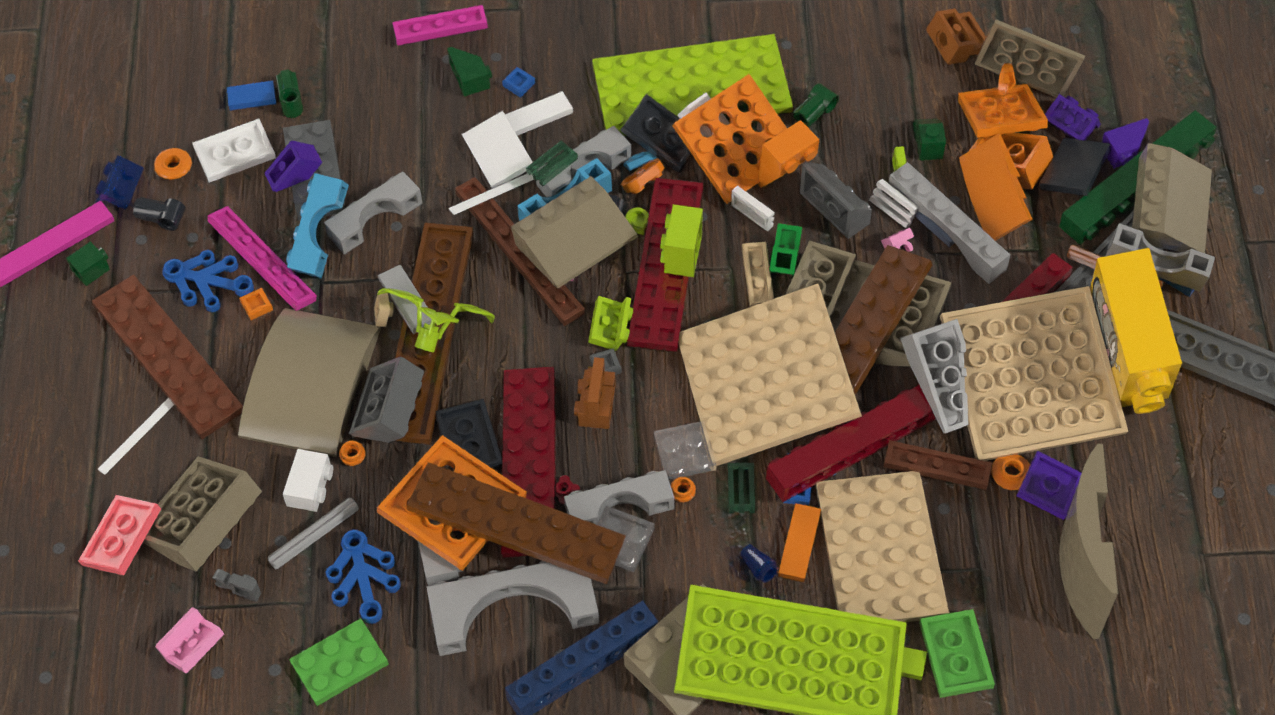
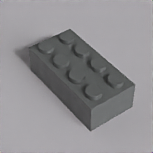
M330 120L283 128L285 146L291 140L314 145L322 161V164L314 174L317 173L341 180ZM314 174L308 180L292 186L294 205L299 221L302 218L300 215L301 207L307 201L309 194L307 192L308 183L313 179ZM345 200L341 209L332 210L323 217L338 214L346 208Z

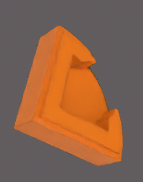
M1004 63L999 76V95L1007 96L1016 85L1012 63Z

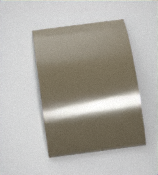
M809 241L786 294L819 284L835 332L875 265L856 260V254ZM928 275L925 277L876 359V364L910 366L900 338L936 325L951 287V282Z
M285 308L271 327L255 364L242 410L238 437L337 457L352 415L351 406L363 371H367L381 327Z
M1103 444L1096 445L1084 465L1063 525L1059 550L1061 577L1067 598L1076 617L1093 639H1099L1118 594L1113 542H1101L1099 515L1108 493Z

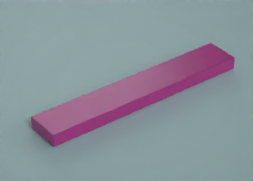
M99 201L0 258V287L114 222L113 215L102 201Z
M228 206L208 215L207 221L295 311L316 301L317 295L291 269L287 268V265Z

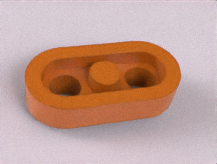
M660 159L651 160L625 178L621 185L626 193L637 194L645 188L644 184L662 175L664 166Z

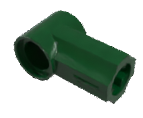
M289 69L282 70L276 75L282 112L286 117L295 118L303 112L296 72H292Z
M818 83L810 91L808 99L793 112V117L797 122L801 120L807 127H810L824 112L830 113L836 107L839 96L821 83Z

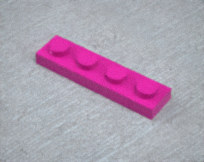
M483 5L393 22L397 45L488 28Z

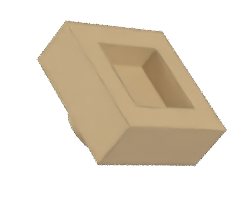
M388 293L380 294L376 297L374 306L376 326L386 327L388 317L393 315V302H389Z

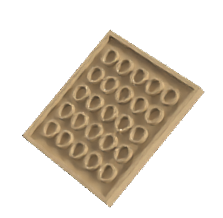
M819 284L680 332L679 347L714 467L862 417Z
M1089 286L951 311L940 315L942 324L955 319L958 320L966 343L964 368L967 370V376L965 377V392L967 393L968 400L967 426L976 459L982 461L993 460L1016 454L1019 455L1123 435L1128 432Z

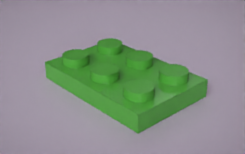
M973 609L920 619L921 631L940 698L994 688L995 683Z
M361 618L289 659L316 706L389 665L386 657Z

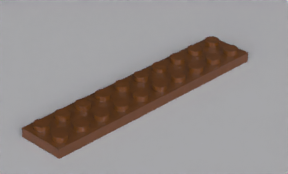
M424 223L412 284L424 300L426 306L436 312L450 315L456 307L454 303H459L473 238V227ZM403 320L395 358L400 356L422 369L424 374L421 380L422 386L416 396L415 409L411 413L408 422V431L403 438L395 441L431 444L436 419L435 415L438 409L455 326L454 322H450L442 338L438 339L434 352L415 347L418 332L413 334L405 320ZM442 323V324H440V325L437 326V327H439L438 332H439V330L441 329V327L443 326L444 323Z

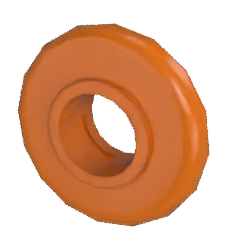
M166 149L156 157L154 169L158 176L164 179H178L186 175L190 170L192 160L190 155L182 149ZM173 162L179 163L176 167H167L169 164Z
M1017 454L997 458L992 464V477L1004 489L1019 490L1030 463L1024 457ZM1015 467L1018 469L1019 474L1010 475L1005 471V468Z

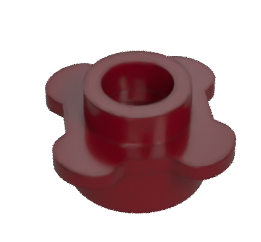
M567 475L561 476L555 484V496L560 504H565L564 496L574 491H580L579 485L573 484Z

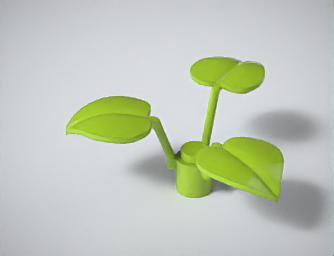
M383 288L377 294L391 293L408 299L417 306V328L415 332H418L415 347L434 352L438 339L442 338L450 322H459L455 318L458 312L469 311L482 314L491 323L495 319L492 313L463 303H454L456 307L450 315L436 312L433 309L422 307V302L424 301L422 298L404 290ZM422 312L432 319L430 324L424 323L423 327ZM442 323H444L443 326L441 327V329H440L439 332H438L439 327H437V326L440 325V324H442Z

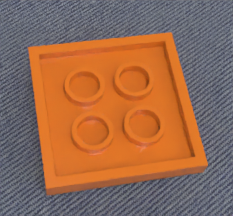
M1027 84L1015 85L1007 96L999 95V88L958 93V102L977 138H988L997 134H1014L1015 132L1037 131L1038 129L1047 128L1048 119Z

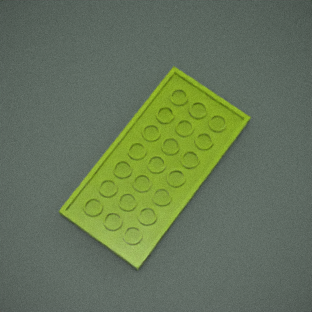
M775 34L592 59L605 130L615 126L623 136L627 135L620 131L646 94L677 116L686 106L704 93L713 98L748 74L751 75L777 114L793 111Z
M690 585L674 693L798 715H897L906 622Z

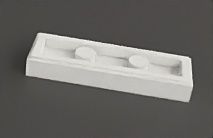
M562 91L505 114L518 136L572 114L573 108Z

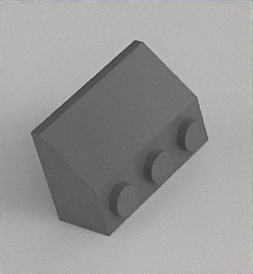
M806 162L802 165L800 194L847 239L870 224L872 210L869 204L858 198L850 186L845 185L838 179L834 171L829 170L824 164Z
M401 356L370 368L349 434L354 437L387 443L403 438L409 428L408 422L411 413L415 409V400L422 386L421 380L424 371Z

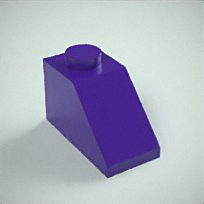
M1147 118L1104 132L1102 143L1110 144V152L1107 158L1113 168L1124 166L1138 155L1149 124Z
M291 140L264 174L272 190L278 192L308 180L322 164V161L314 145Z

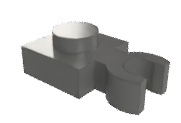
M217 569L212 577L216 580V586L230 589L233 594L257 602L261 595L257 581L249 575L243 574L240 576L235 573L230 575L224 570Z

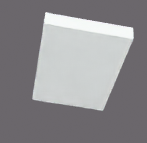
M503 111L462 134L492 189L535 167Z
M260 119L192 143L208 182L276 158Z

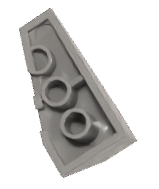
M955 319L901 337L900 339L908 362L943 433L967 426L968 400L967 393L965 392L967 370L964 368L966 343L958 320Z

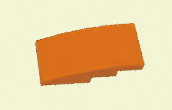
M1000 134L993 136L959 157L964 180L982 229L996 241L1033 220L1024 202L1026 195L1017 179L1021 176Z

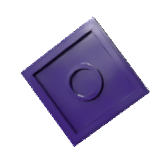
M1037 451L1016 496L1064 520L1068 514L1082 473Z

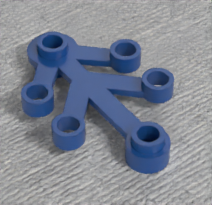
M204 250L200 255L185 262L171 259L165 263L162 270L165 280L176 283L181 292L182 302L187 307L194 306L197 303V296L193 290L189 289L185 279L195 281L204 298L206 310L209 312L218 311L220 302L218 297L213 295L208 285L233 290L240 297L254 291V285L249 276L240 275L234 280L215 276V274L224 270L227 272L237 270L238 262L232 255H228L222 261L215 263L214 253L210 250ZM201 264L206 267L200 271L191 270ZM190 296L193 297V298L190 299V300H186L187 297H190ZM211 302H216V303H215L214 305H212V306L209 305V303H211Z
M350 530L341 540L343 551L334 564L326 570L328 581L338 583L342 580V569L351 557L353 558L354 566L339 588L332 592L331 598L334 605L338 607L345 606L349 600L348 593L358 580L363 604L360 606L361 617L364 622L374 624L382 618L383 612L380 603L373 598L368 577L383 584L389 593L397 592L401 587L398 576L389 575L365 563L363 557L364 554L378 560L379 566L384 570H388L395 564L393 554L388 551L383 552L368 544L367 537L363 532ZM353 542H359L357 546H350ZM384 558L391 559L388 563L382 562ZM334 571L339 572V574L336 577L330 576V574ZM390 581L397 582L395 586H388ZM338 595H344L342 600L335 599ZM371 611L376 612V615L373 617L367 616Z

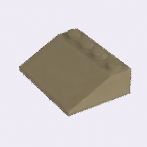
M995 20L982 44L975 65L1000 74L1004 63H1012L1017 82L1027 84L1031 88L1057 98L1059 94L1065 95L1085 55Z
M1148 143L1139 157L1132 228L1143 231L1145 239L1152 246L1179 252L1194 249L1205 253L1212 170L1173 148Z
M592 176L511 226L516 246L557 289L638 237L606 190Z
M198 456L158 503L161 510L143 543L180 566L197 571L205 563L213 550L221 544L223 538L238 523L241 516L255 502V499L262 491L246 471Z
M688 597L624 653L625 667L674 715H690L706 700V698L674 693Z

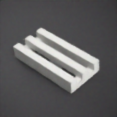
M883 179L879 180L876 184L877 188L872 192L874 195L870 197L869 201L903 227L910 226L919 206Z
M736 186L732 190L731 205L763 229L769 231L774 224V217H772L774 216V211L739 186Z

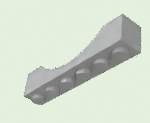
M908 162L890 174L889 184L919 206L918 212L930 218L949 235L965 256L970 267L988 284L1007 271L1010 254Z

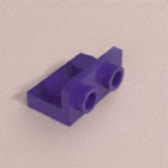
M1059 94L1045 113L1048 123L1073 139L1086 141L1094 128H1099L1101 125L1098 119L1099 115L1090 108L1084 110L1079 107V102L1070 96L1065 98Z

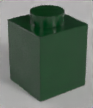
M91 241L66 258L72 272L85 286H88L110 270L106 261L109 259L107 253L102 247L96 248Z

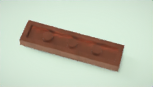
M889 440L884 461L885 468L903 472L915 471L919 472L921 476L984 490L987 489L992 466L991 462Z

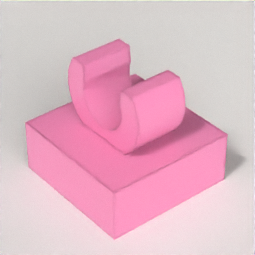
M907 228L881 240L884 249L887 245L900 249L902 245L907 252L913 251V246L907 240L914 237L911 228Z

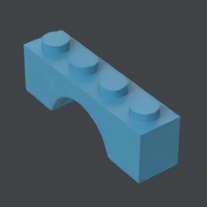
M597 158L577 169L571 183L558 194L551 197H541L536 194L517 205L519 221L590 176L607 193L611 192V173Z
M315 173L313 179L309 181L307 201L303 203L300 211L302 218L299 226L294 230V245L287 254V268L295 272L322 278L328 255L317 243L316 229L319 221L325 214L343 207L349 186L343 180Z

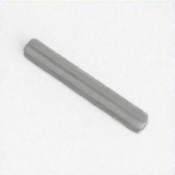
M352 498L346 499L268 556L271 566L275 569L280 568L358 511L357 503Z

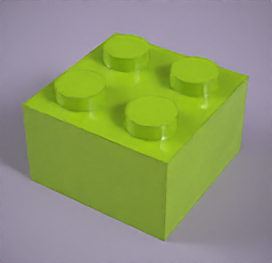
M673 205L672 213L666 215V234H662L660 249H662L660 262L664 263L665 273L694 277L702 240L703 209Z

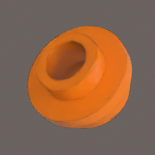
M348 441L340 448V460L348 466L358 465L365 458V449L356 441ZM350 453H357L355 456H348Z
M678 477L670 485L674 500L678 502L690 501L695 495V484L687 477ZM683 488L686 489L687 492L680 493L678 492V490Z

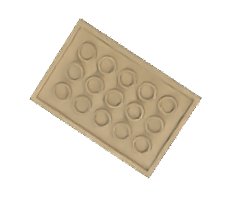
M910 471L820 481L816 484L837 609L839 611L901 622L920 621L921 618L949 614L919 472Z

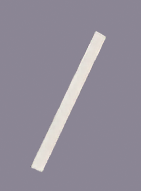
M536 170L448 209L454 215L536 179Z
M168 398L98 470L105 475L174 406L171 400Z

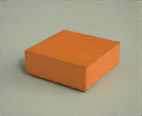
M262 288L239 298L250 320L273 311L272 305Z

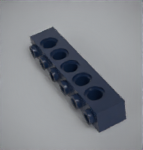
M643 601L639 602L506 686L507 701L517 715H533L624 657V653L657 625L658 620Z

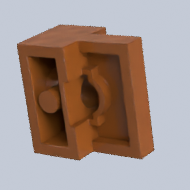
M956 8L937 11L926 29L948 65L966 62L970 55L979 54L986 38L970 12L958 13Z
M594 357L593 367H588V370L585 369L584 378L578 381L577 393L581 394L580 401H575L574 416H578L579 426L610 428L616 379L615 372L605 371L604 358Z

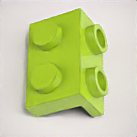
M598 296L595 302L588 343L608 349L613 348L617 351L622 343L627 342L630 331L626 328L627 322L630 321L633 314V308L630 307L631 298L626 297L621 303Z

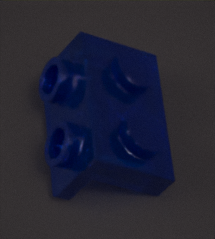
M119 155L116 156L113 162L108 161L102 173L106 177L104 181L100 180L94 192L98 194L95 203L104 199L126 210L144 167Z

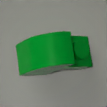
M778 223L770 272L788 275L795 274L802 227Z

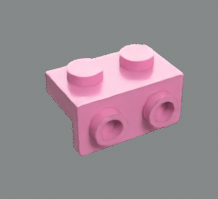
M191 608L156 644V648L168 663L187 674L224 633L220 627L204 619L197 609Z

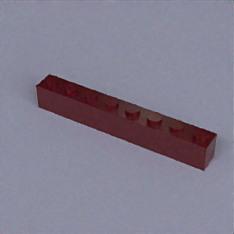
M918 384L911 390L905 389L901 391L896 398L890 401H882L875 409L869 412H862V417L856 418L847 424L841 423L826 435H818L811 443L794 448L787 456L773 459L767 467L766 480L782 502L888 446L889 440L897 441L936 420L920 385Z

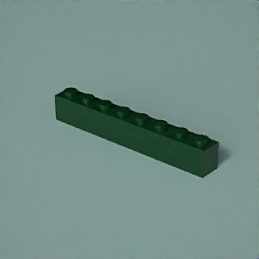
M1194 110L1152 144L1173 148L1194 159L1203 148L1207 149L1213 144L1217 127ZM1142 152L1096 186L1087 196L1082 197L1062 213L1059 227L1079 245L1087 239L1092 240L1102 227L1110 226L1116 219V216L1121 212L1125 214L1135 202L1139 157Z

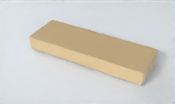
M766 242L743 243L742 254L749 307L774 299L771 272L769 271V257Z

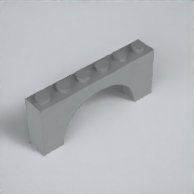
M545 561L532 566L519 565L512 568V570L502 572L490 571L485 575L477 577L465 576L452 582L440 581L427 587L440 656L466 651L467 633L475 617L490 604L510 596L531 595L551 601L565 612L573 629L599 624V614L591 579Z

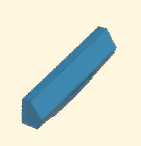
M649 151L641 152L625 161L624 167L631 171L651 160L657 159V157Z

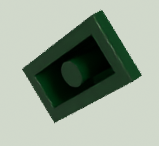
M453 47L447 48L449 64L464 97L490 89L489 79L492 78V73L489 65H484L480 56Z
M937 118L913 120L919 161L943 159L946 145L943 123Z

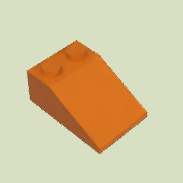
M801 120L762 145L759 170L760 182L758 183L760 188L786 173H792L797 169L798 165L812 160L817 155L819 138Z
M1022 133L1000 134L1021 176L1017 179L1022 189L1032 190L1053 159L1047 136ZM992 135L988 138L979 137L970 150L974 149L975 147L979 146L980 144L984 143L985 141L989 140L995 135Z

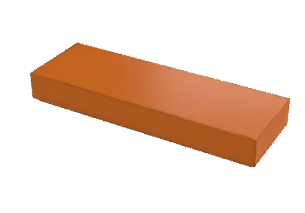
M795 503L778 577L799 582L805 581L821 514L820 508Z

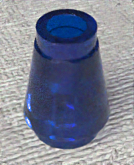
M752 544L747 545L741 551V557L756 580L766 583L775 577L778 567L774 559Z

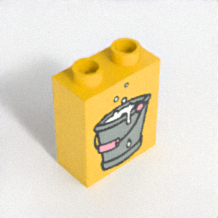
M1145 248L1097 258L1090 292L1121 406L1133 405L1134 412L1137 414L1157 411L1165 406L1164 399L1169 398L1182 361L1150 249Z

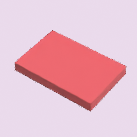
M116 495L78 562L85 567L124 576L161 510L160 506L156 503Z

